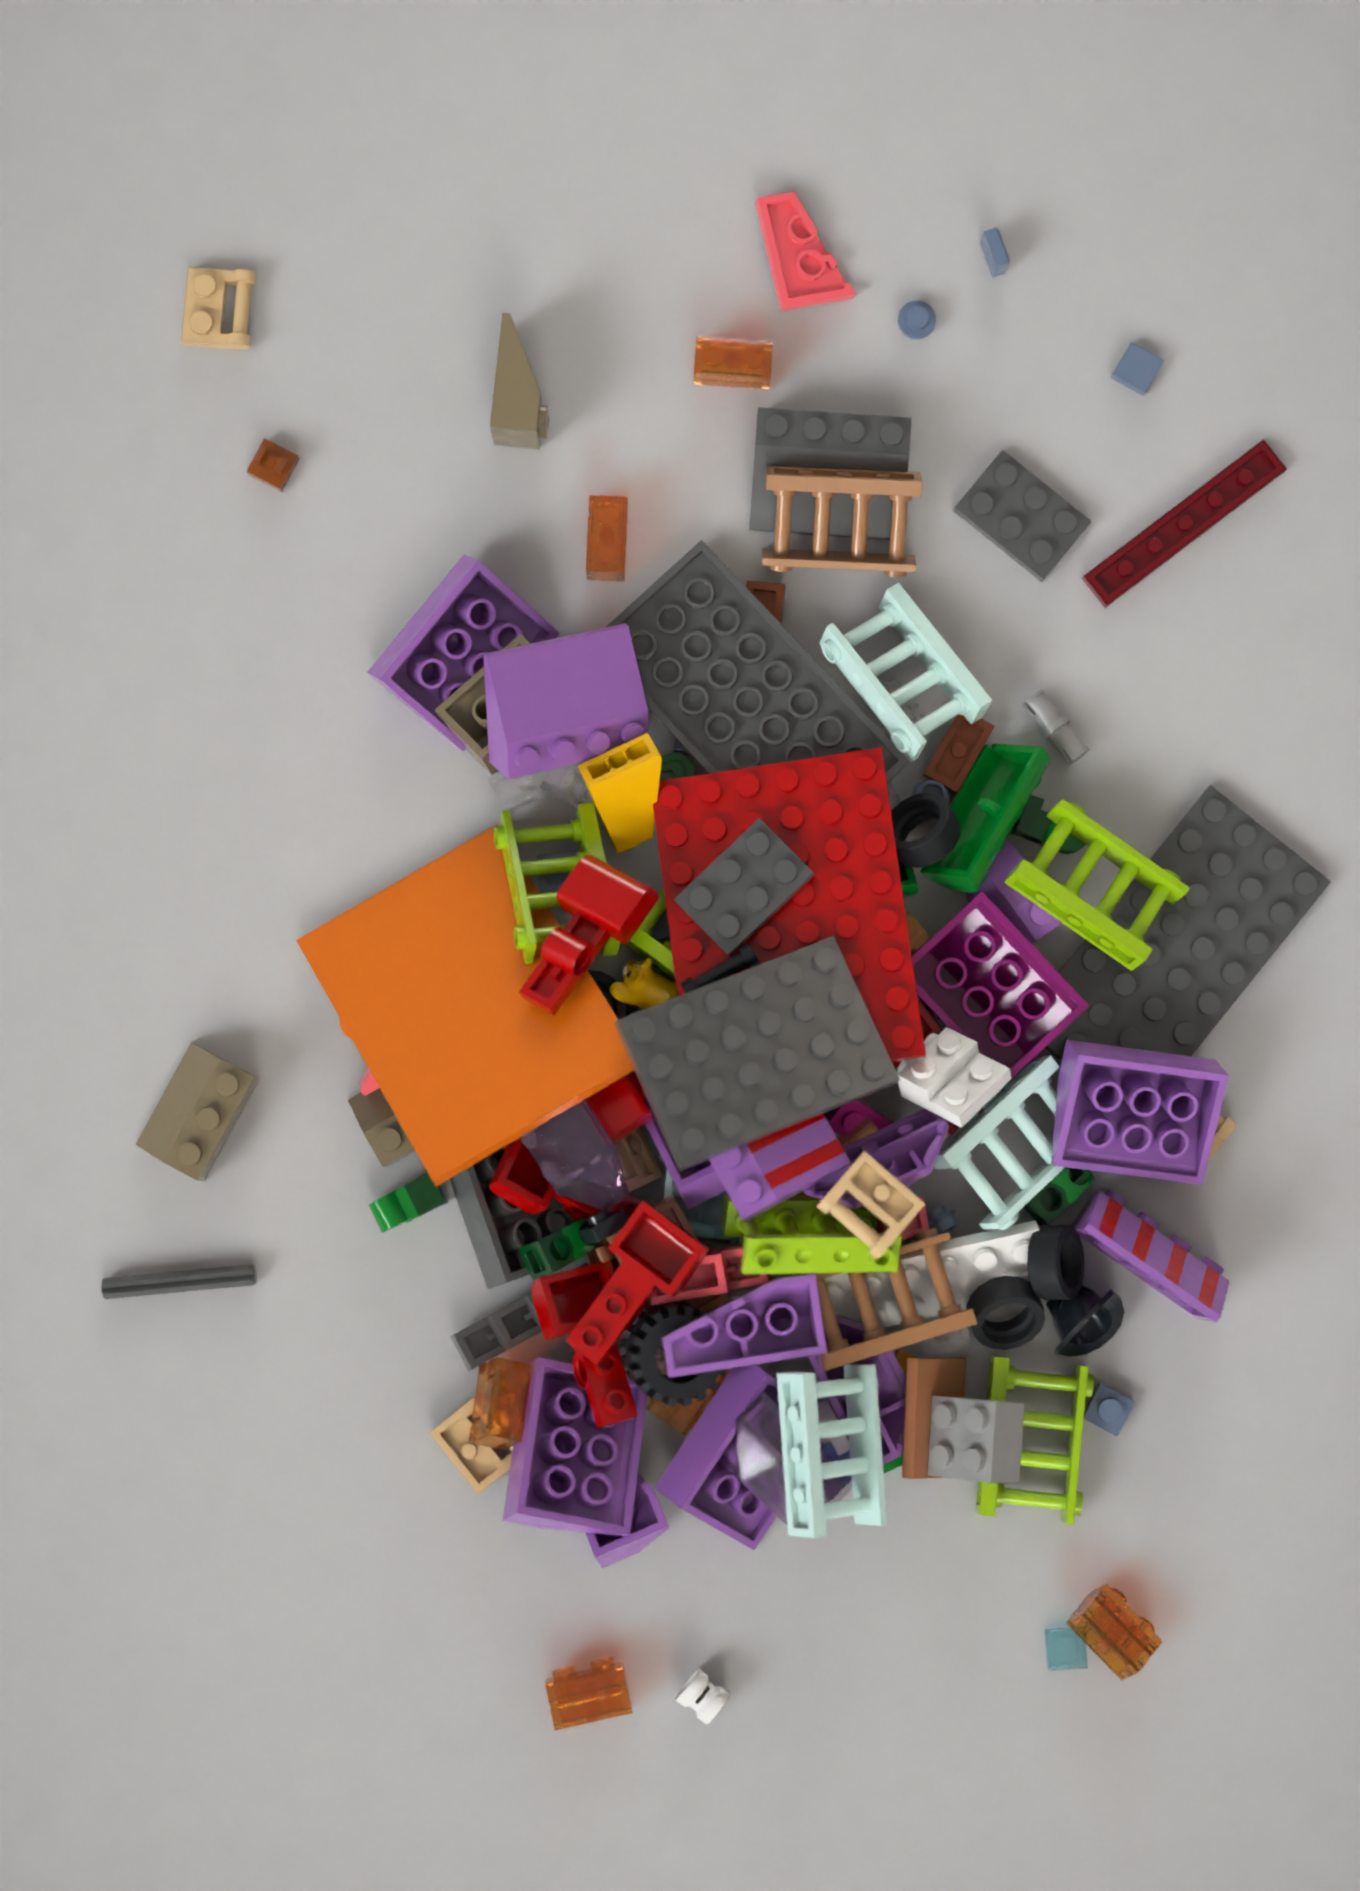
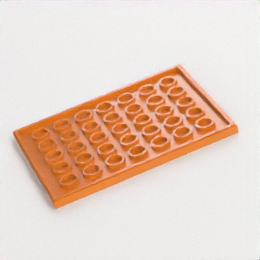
M495 826L296 940L435 1186L442 1184L634 1071V1067L615 1027L618 1018L588 970L583 974L554 1016L525 1000L519 993V990L541 961V950L544 943L536 945L533 963L525 964L522 949L517 950L514 943L513 931L514 926H517L503 852L502 849L497 850L494 843ZM530 876L523 877L527 895L539 894ZM549 908L530 910L534 928L560 926Z

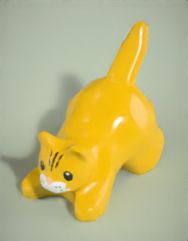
M650 957L644 962H637L636 960L627 961L622 970L624 982H614L609 987L610 993L616 1000L630 1005H638L643 1010L678 997L676 981H671L655 973Z

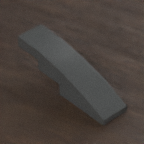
M585 1263L579 1267L587 1266L588 1263ZM532 1292L450 1336L468 1371L542 1332L533 1303Z

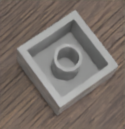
M932 1396L927 1475L988 1483H1019L1024 1403L969 1397Z

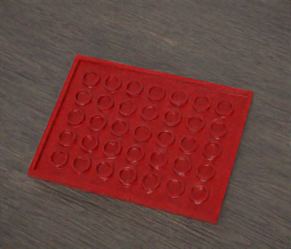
M882 747L659 781L657 802L653 804L677 995L685 994L680 984L682 981L689 977L692 980L729 959V957L687 915L674 899L760 818L814 872L815 876L743 945L749 943L758 960L763 964L834 936L891 1062L926 1057ZM739 949L732 956L739 953ZM747 965L746 967L742 968L734 974L740 973L750 968Z

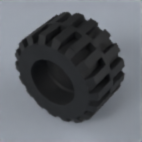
M675 1301L666 1303V1305H650L651 1311L648 1313L642 1311L638 1316L639 1321L636 1325L632 1324L627 1329L630 1332L629 1339L623 1338L622 1347L626 1349V1355H622V1361L628 1367V1371H626L628 1377L646 1395L657 1402L661 1401L669 1406H676V1403H680L683 1406L692 1405V1399L694 1398L702 1401L707 1398L705 1391L708 1388L715 1391L720 1385L715 1380L718 1374L724 1376L727 1369L668 1378V1375H664L658 1370L655 1356L663 1336L706 1315V1313L684 1302L682 1304Z

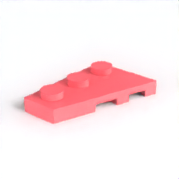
M795 192L757 198L755 206L780 312L853 299L856 293L850 283L845 282L837 269L838 263L831 253L828 254L817 236L818 230Z

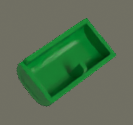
M993 744L990 747L989 745H984L950 804L961 824L960 838L956 846L946 857L932 865L922 867L920 872L930 880L948 889L970 893L976 892L984 883L987 872L996 856L1004 848L1005 840L1014 824L1022 816L1023 809L1031 794L1041 782L1042 775L1051 761V757L1043 747Z

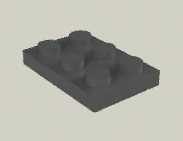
M1004 450L997 455L953 509L956 514L1040 582L1047 577L1091 523L1086 516Z
M758 818L693 880L674 901L730 958L738 948L752 937L815 875Z

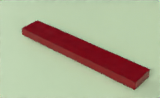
M1263 439L1085 574L1082 580L1104 608H1107L1282 475L1287 468Z

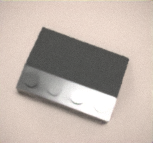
M758 407L749 531L775 532L777 495L773 494V490H766L767 466L908 472L912 418ZM797 491L796 495L792 496L790 533L813 535L816 497L812 496V492ZM835 493V497L831 498L829 536L852 538L854 499L850 497L851 494ZM874 495V498L869 500L867 539L890 540L893 501L889 499V495Z
M552 1119L545 1122V1124L559 1131ZM507 1145L449 1179L488 1289L530 1275L518 1248L577 1221L565 1213L563 1210L564 1204L553 1198L547 1210L533 1215L502 1199L490 1190L489 1185ZM572 1151L569 1159L576 1162V1159Z

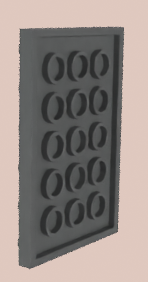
M834 936L618 1019L615 1023L618 1034L679 1171L892 1086L900 1080Z

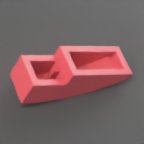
M744 1244L709 1250L702 1263L677 1296L670 1297L656 1286L650 1295L651 1305L728 1293L733 1289L766 1284L772 1281L774 1276L773 1274L741 1273Z

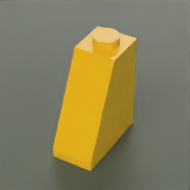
M648 732L577 765L604 828L618 854L653 838L655 823L653 804L657 802L662 758Z

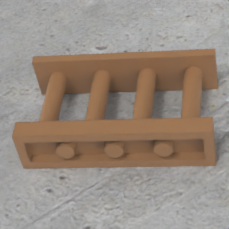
M782 466L766 467V490H773V494L777 495L774 549L762 548V566H769L770 570L777 572H788L792 570V567L884 571L885 575L891 577H904L907 575V572H916L915 555H904L908 501L912 500V496L921 497V473ZM797 491L812 492V496L816 497L813 550H789L792 496H795ZM835 493L851 494L850 497L854 499L851 552L828 551L831 498L835 497ZM874 495H889V499L893 501L889 554L866 553L869 500L873 499Z
M937 1228L914 1234L916 1242L900 1247L897 1272H888L903 1321L900 1322L902 1330L887 1334L885 1327H880L864 1272L847 1273L866 1332L862 1334L864 1342L849 1346L847 1339L842 1338L825 1283V1278L841 1273H815L823 1328L828 1343L826 1345L827 1353L817 1356L822 1371L977 1324L973 1309L962 1311L961 1305H956L937 1245L951 1240L949 1232L938 1235ZM919 1249L923 1250L941 1310H938L939 1318L929 1322H924L923 1315L918 1316L900 1255Z

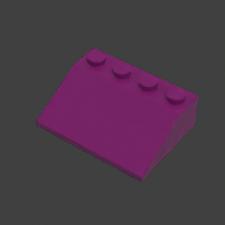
M983 892L977 895L912 956L918 997L946 1027L976 1041L980 1054L1010 1068L1011 1078L1089 1007L1085 1000Z

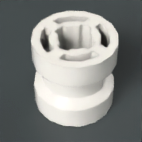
M699 1668L684 1684L675 1700L683 1707H691L695 1710L697 1718L707 1725L723 1707L730 1696V1692L722 1686H714L709 1681V1676Z

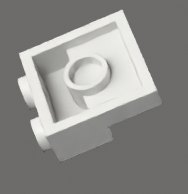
M948 1027L939 1035L931 1033L925 1039L926 1057L903 1060L897 1070V1075L900 1079L898 1084L901 1097L961 1128L1011 1080L1010 1068L980 1054L976 1041Z

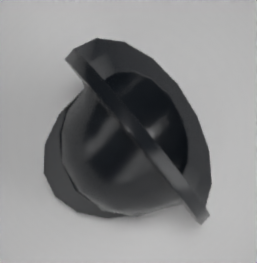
M1082 1285L1077 1296L1071 1300H1049L1046 1303L1061 1341L1054 1350L1056 1355L1073 1357L1086 1355L1099 1349L1113 1338L1120 1328L1124 1316L1121 1298L1113 1290H1110L1102 1298L1093 1289Z

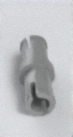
M1043 690L1036 692L1022 704L1044 730L1041 733L1046 740L1051 739L1066 758L1069 765L1075 763L1089 751V748L1083 744L1068 725L1070 722L1068 717L1060 715L1045 696Z

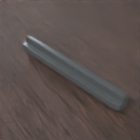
M250 1264L111 1277L102 1280L101 1288L103 1298L113 1299L252 1286L256 1284L257 1272L255 1265Z

